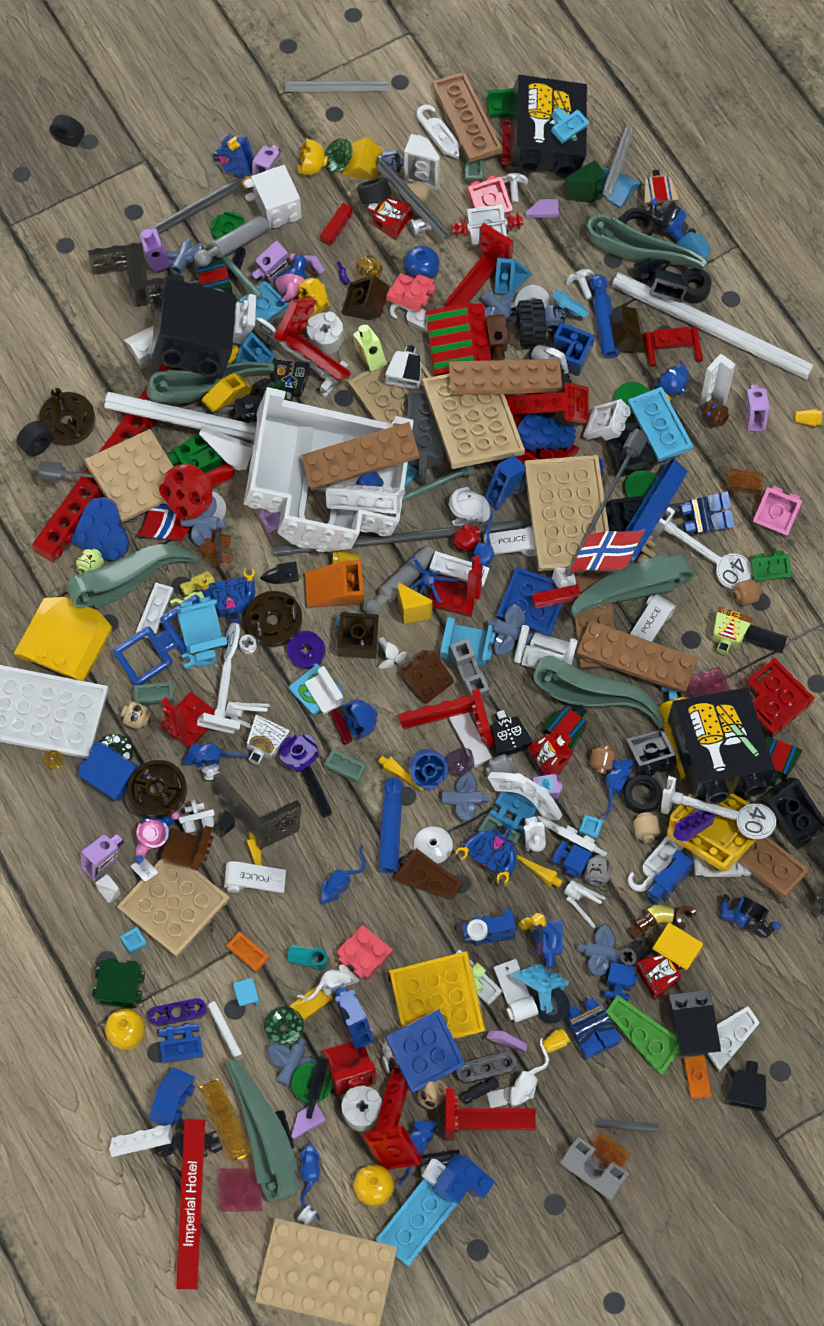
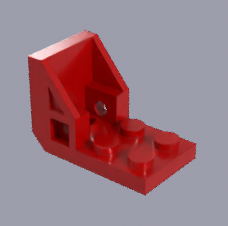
M351 1041L323 1050L324 1057L330 1059L328 1069L337 1096L346 1094L348 1090L354 1087H368L376 1084V1068L374 1062L370 1061L365 1046L355 1049Z

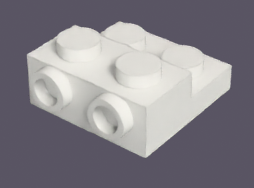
M249 294L242 303H236L233 343L242 344L255 326L256 295Z
M622 399L595 406L583 436L587 440L600 436L605 440L620 437L622 431L625 430V421L631 414L630 407Z

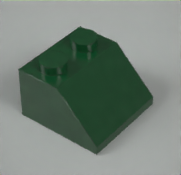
M593 160L566 177L564 198L570 201L585 203L600 200L604 196L603 190L607 181L606 172Z

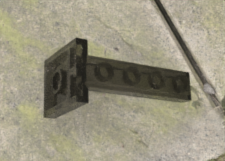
M222 774L213 775L212 789L214 793L219 795L225 806L234 812L238 820H241L246 830L254 835L256 846L260 850L299 832L301 804L298 800L287 803L283 807L259 817Z

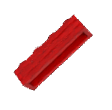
M345 203L341 204L320 235V242L331 246L336 241L337 235L341 234L342 228L347 225L348 219L353 216L351 206Z
M576 584L532 594L534 609L576 601L581 592L579 585Z

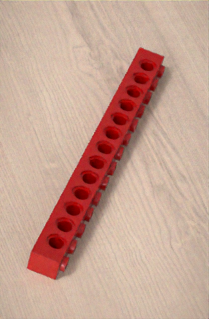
M163 364L158 370V372H167L168 370H175L180 368L168 367ZM147 387L138 399L150 401L147 396ZM127 413L99 452L123 442L126 438H132L146 430L153 429L156 419ZM136 424H141L139 427H134ZM88 468L84 472L87 474H91ZM81 477L33 542L32 546L35 553L51 562L61 557L66 544L71 543V539L87 504L94 498L104 497L98 484L93 483L95 481L94 478ZM84 495H90L88 498H82ZM75 509H79L76 513L72 512ZM63 524H69L67 527H61ZM54 538H58L55 542L51 541Z

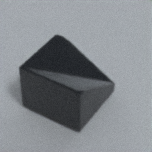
M225 809L222 819L214 825L213 830L223 838L236 827L235 818Z

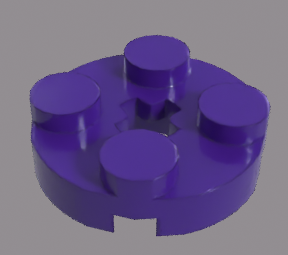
M301 631L288 642V658L295 667L311 669L316 664L320 666L325 657V643L312 631ZM305 646H308L311 650L308 654L301 651Z
M295 734L286 738L280 745L279 756L284 766L300 772L318 758L319 751L315 740L310 735L302 734V736L296 737ZM296 750H298V751H301V750H302V752L299 753V754H296V753H295Z

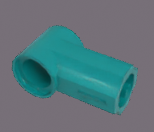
M291 945L287 962L322 971L328 966V957L326 951L322 948L311 949ZM318 956L324 958L320 963L314 962V959Z

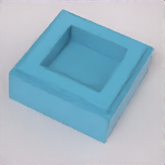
M584 815L578 834L587 835L597 840L603 820Z
M138 927L120 936L130 955L147 945Z

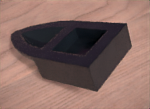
M649 258L634 264L636 280L643 282L652 278L656 268L665 270L670 262L667 260L652 261Z
M296 561L277 564L278 567L266 571L260 577L261 580L271 584L298 582L299 576Z

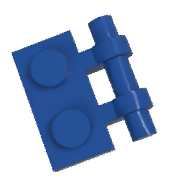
M185 1023V1026H166V1029L159 1030L160 1038H168V1041L160 1042L163 1064L203 1058L201 1037H192V1033L200 1032L199 1024L191 1025V1023ZM186 1034V1038L174 1040V1035Z

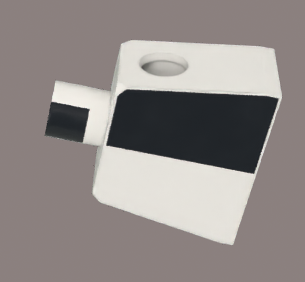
M407 345L405 352H395L385 374V384L420 390L421 356L415 354L416 347Z

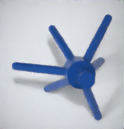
M414 557L412 560L422 572L421 579L414 583L410 589H414L423 583L419 594L422 595L426 586H430L436 601L440 603L441 600L433 584L435 580L457 582L458 579L435 576L440 574L439 570L434 572L424 570Z

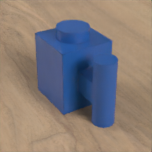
M561 841L551 862L558 865L560 859L564 860L562 870L565 871V874L571 878L577 877L580 879L592 853L575 844L571 851L568 852L566 851L568 843Z
M611 962L606 987L614 988V991L606 990L604 997L615 999L618 995L628 1002L630 994L622 993V990L630 992L631 986H636L638 974H634L635 967Z

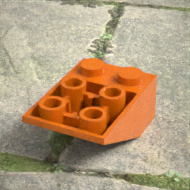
M361 560L341 561L305 572L307 607L364 604Z

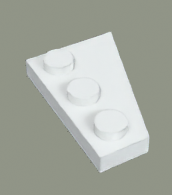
M749 1006L717 1024L721 1052L707 1053V1055L719 1072L759 1025V1021Z

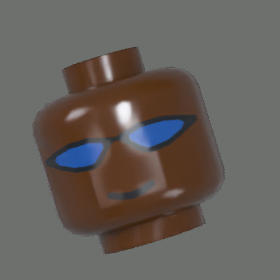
M718 400L707 401L701 408L702 419L713 427L723 426L729 418L727 406Z

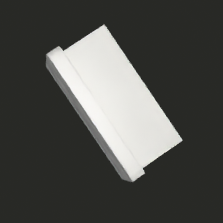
M535 632L530 646L566 656L569 642Z
M323 666L317 669V676L305 682V686L322 713L326 714L341 706L344 702L341 692Z

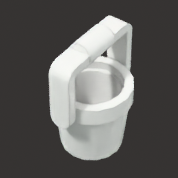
M537 345L533 349L531 360L559 359L560 368L565 370L564 374L569 373L567 361L562 352L542 345Z

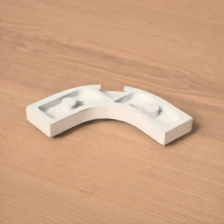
M490 772L487 777L495 791L514 792L528 798L542 817L548 820H560L563 815L553 798L549 795V791L532 780L525 778L522 774Z

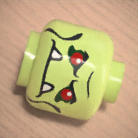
M96 549L84 550L76 561L77 571L83 575L84 571L101 568L104 564V560L101 557L102 554Z

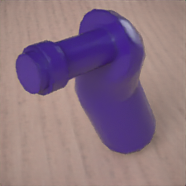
M338 261L339 277L344 285H348L350 280L346 276V268L342 267V263Z

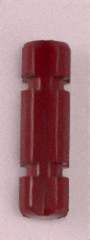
M340 709L331 710L330 715L332 720H334L339 736H341L342 743L344 745L351 743L353 738L351 733H349Z

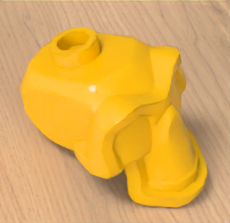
M308 278L300 283L297 292L299 299L312 297L317 301L314 306V312L309 318L322 313L330 307L326 288L320 280Z

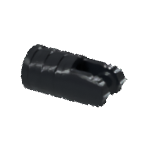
M640 939L624 948L620 953V958L625 965L630 966L651 954L652 950L650 948L644 949L642 946L643 941Z

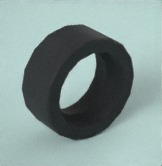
M63 114L57 115L54 118L49 129L51 135L57 141L71 147L78 146L85 135V129L79 121Z
M636 207L625 211L621 217L622 223L627 225V222L631 219H641L648 225L647 229L641 233L652 236L654 222L648 217L647 210Z
M649 775L634 776L628 781L624 791L626 805L631 811L638 814L653 812L658 807L662 797V789L659 782ZM643 784L651 787L654 791L653 801L646 805L635 802L631 792L636 785Z

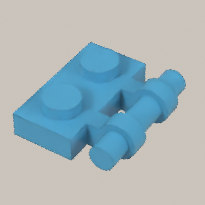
M502 791L495 802V806L501 808L499 813L491 810L489 815L509 826L514 831L524 834V826L521 825V822L533 817L537 808L529 799L518 793ZM509 812L516 816V818L512 820L506 817L505 814Z

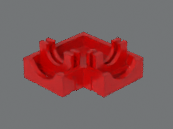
M775 657L749 678L745 685L756 697L753 704L759 722L771 738L811 706L815 699ZM772 670L759 682L757 681V679L766 671ZM760 714H762L771 723V725Z

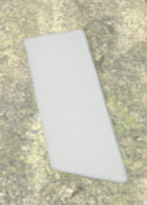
M512 1087L487 1093L490 1107L495 1108L510 1104V1090ZM535 1088L529 1095V1099L534 1098Z

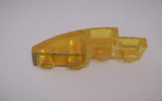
M220 1079L201 1086L233 1162L251 1154V1148Z

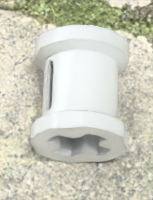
M423 218L411 219L409 221L414 235H418V232L426 229L432 230V227Z

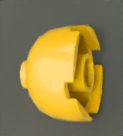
M306 138L303 142L298 159L301 163V166L298 165L297 167L299 174L314 175L321 170L322 166H326L328 157L325 156L323 146L317 141Z
M121 1008L114 1011L108 1017L105 1024V1034L113 1046L120 1050H130L137 1047L143 1037H145L146 1025L142 1016L135 1010Z
M377 1164L367 1165L361 1168L355 1176L353 1182L354 1194L358 1201L368 1207H380L386 1204L392 1197L394 1179L391 1173L383 1166Z

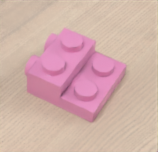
M772 486V488L767 487L753 522L788 536L803 502L798 495L793 493L786 495L782 493L783 490L776 486Z

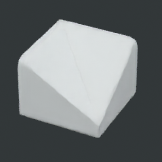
M569 568L554 569L552 579L558 588L576 585L574 573L571 576L565 574V571Z
M105 875L95 883L97 889L108 903H111L121 894L118 886L109 875Z

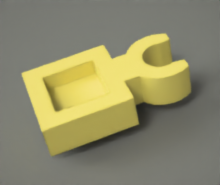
M206 571L191 578V581L180 584V588L187 595L195 589H202V586L197 583V578H199L200 584L206 582L204 575L208 577L209 583H214V578Z

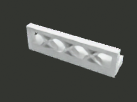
M722 354L706 370L699 403L701 406L712 398L722 404L728 399L736 364Z
M337 483L326 489V507L398 514L400 512V498L405 494V489Z

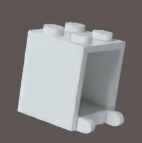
M285 165L253 175L251 179L244 181V186L246 188L252 187L253 192L246 194V201H256L261 214L269 222L270 229L278 228L283 224L295 222L302 218L300 197Z

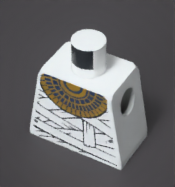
M256 715L246 749L252 751L249 761L259 765L263 757L271 760L280 749L283 741L288 738L290 730Z

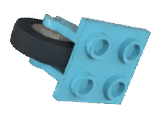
M536 964L513 974L514 978L538 991L536 1006L538 1014L544 1021L558 1023L568 1016L570 1003L563 988L569 985V981L564 979L562 975L548 970L541 964Z

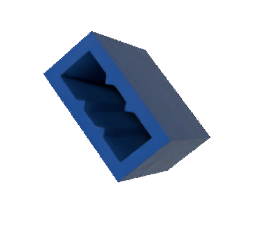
M98 741V743L91 747L87 760L80 764V771L77 775L114 800L121 801L128 789L131 775L139 766L107 744Z

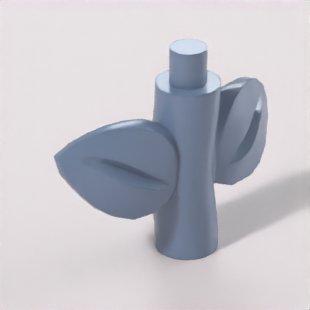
M185 240V242L181 243L179 251H167L171 264L169 268L173 275L180 276L187 263L194 262L196 252L202 249L201 243L192 247V242Z
M487 290L481 297V300L488 306L484 309L485 318L488 315L505 314L506 322H511L515 325L517 323L514 312L516 309L515 299L518 293H507L497 299L490 290Z
M214 496L211 506L205 513L194 519L180 520L181 526L193 527L192 539L203 549H206L211 543L212 530L226 528V521H220L219 517H213L217 509V502Z
M516 604L512 605L505 613V621L498 619L496 622L490 619L487 626L493 625V632L498 633L494 641V653L496 655H505L512 652L515 648L516 640H519L521 627L525 623V614ZM528 632L525 645H530L533 634Z
M468 771L456 781L455 791L443 790L442 804L456 805L454 811L456 816L461 820L467 821L475 816V805H481V802L489 803L490 795H484L482 791H476V778L471 771Z
M606 923L601 925L595 933L593 939L595 944L588 942L587 945L580 943L578 945L577 951L585 953L584 956L590 957L588 969L593 975L606 974L609 971L610 962L624 965L620 958L621 951L613 948L616 943L615 935Z
M299 1038L297 1043L292 1045L291 1050L279 1043L269 1045L268 1057L270 1062L276 1067L283 1068L276 1079L279 1084L289 1087L292 1082V1076L298 1067L308 1062L317 1063L311 1057H303L306 1051L304 1048L305 1039Z

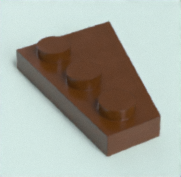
M417 848L392 879L395 882L451 900L464 885L463 882Z

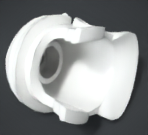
M469 487L457 489L449 499L451 511L459 517L452 521L453 526H463L465 523L469 524V522L473 521L484 523L489 519L490 507L488 501L484 496L479 495L475 491H470Z

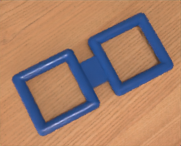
M193 595L184 602L192 601V604L199 602L200 598L198 595ZM181 604L161 616L160 621L165 630L158 635L154 633L150 626H147L113 649V654L133 685H142L169 667L173 661L167 652L176 646L182 655L187 653L185 644L169 621L177 616L176 608L181 607ZM145 636H148L163 661L138 678L122 652Z

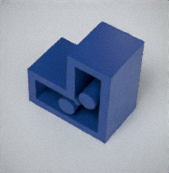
M560 323L554 336L553 348L565 352L568 371L580 375L593 348L595 335Z
M173 1067L158 1086L148 1120L162 1126L171 1125V1128L175 1122L179 1123L183 1115L181 1108L186 1104L188 1096L191 1097L196 1087L193 1085L195 1076Z
M454 1154L432 1189L446 1201L459 1204L466 1192L472 1196L485 1198L495 1181L468 1157Z

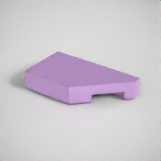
M540 199L526 212L525 218L558 217V199Z
M303 255L306 258L305 270L309 273L321 274L325 270L316 256Z
M262 509L260 520L267 533L277 530L280 519L279 512L273 513L267 511V509Z
M490 1031L487 1035V1039L500 1046L526 1052L528 1046L526 1043L504 1031Z
M317 1103L315 1104L312 1119L306 1118L308 1107L298 1112L292 1133L293 1140L326 1122Z

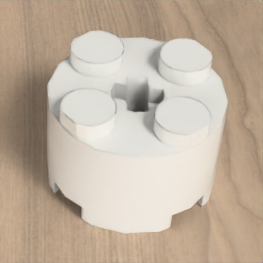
M331 311L318 313L310 317L307 325L308 341L327 355L338 351L344 340L343 325L339 317Z
M358 1086L348 1090L342 1101L343 1119L347 1125L353 1130L360 1132L368 1131L375 1127L382 1104L379 1093L367 1086ZM360 1106H365L368 1109H365V1112H360L359 1108Z

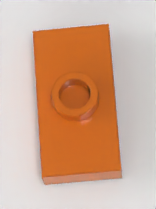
M240 931L226 945L233 954L256 973L270 958Z
M705 1056L684 1058L690 1098L711 1097Z

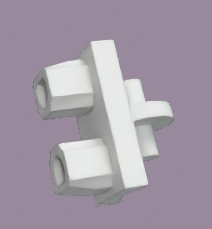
M195 799L191 800L192 806L184 808L186 813L193 811L194 814L179 818L185 832L189 833L196 831L194 820L197 819L202 820L203 828L205 825L214 827L213 815L215 814L214 810L198 813L197 810L205 808L204 803L196 804Z
M536 817L525 819L526 826H524L526 851L540 852L546 847L543 822L538 823Z

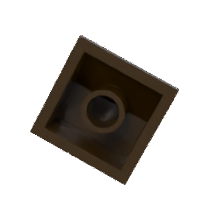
M375 275L351 282L341 313L364 320L381 317L389 285Z
M620 306L609 316L614 347L646 353L647 349L642 323L636 308Z
M341 612L338 656L376 659L379 615Z

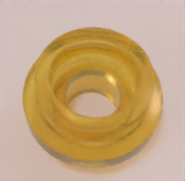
M51 750L44 755L43 761L47 768L57 769L63 763V756L61 753ZM52 758L57 759L55 763L50 762Z

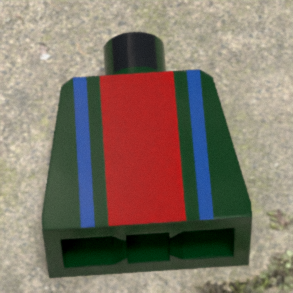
M223 258L211 262L206 267L197 268V280L188 282L211 289H222L226 293L233 294Z
M578 705L574 711L568 707H563L542 725V733L544 735L555 732L568 734L571 741L567 745L573 752L586 729L587 722L583 717L587 710L581 705Z
M768 736L766 743L775 767L769 786H775L777 779L785 781L798 762L803 749Z

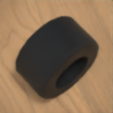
M385 177L371 179L357 186V192L362 204L376 203L391 195L388 180Z
M696 268L685 270L680 276L688 286L683 300L689 303L703 302L710 294L712 281L710 275L705 270ZM694 282L700 284L702 287L695 289L690 287L688 284Z
M33 421L22 428L16 442L28 456L33 457L40 455L50 446L53 435L41 421Z

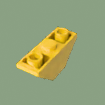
M232 373L221 379L202 398V401L215 413L234 403L235 399L243 398L252 393V386L242 376Z

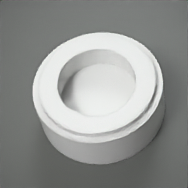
M475 919L468 924L467 932L472 940L480 941L486 937L488 929L484 921Z

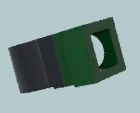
M264 378L252 384L253 394L255 396L259 395L262 398L267 387L286 391L285 381L281 380L271 382L268 378Z

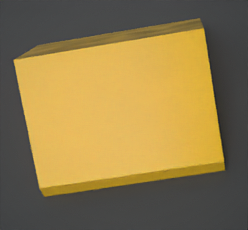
M368 137L351 143L349 146L350 154L347 155L348 160L345 162L343 175L367 180L378 178L380 172L377 169V164L379 163L378 155H381L384 149Z
M399 583L398 604L404 625L431 619L432 600Z
M668 923L654 945L653 950L688 970L702 951L703 943Z

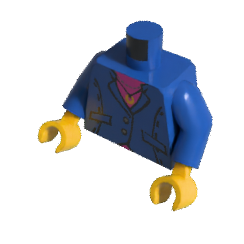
M228 134L222 140L221 146L214 152L213 159L215 162H221L224 171L241 177L243 187L248 189L244 186V181L251 179L250 173L252 172V161L255 158L247 136L236 138L233 134Z
M253 567L252 575H247L245 568L243 571L245 577L209 583L208 577L204 575L206 579L204 584H200V580L197 578L198 585L202 586L201 592L203 596L217 599V603L214 604L216 612L219 613L220 617L228 616L230 624L240 622L239 614L246 612V607L254 598L255 581L252 577L255 574V569Z
M502 824L498 832L492 829L482 831L472 836L463 847L458 848L455 856L460 852L463 853L464 856L461 858V861H464L467 853H470L469 857L498 873L497 883H499L500 879L505 878L504 886H507L509 884V876L512 875L517 865L515 843L508 839L512 828Z
M535 913L530 918L521 920L518 925L522 931L528 929L531 931L530 934L535 938L536 955L543 956L544 967H556L555 956L563 952V920H545L544 916L540 913Z

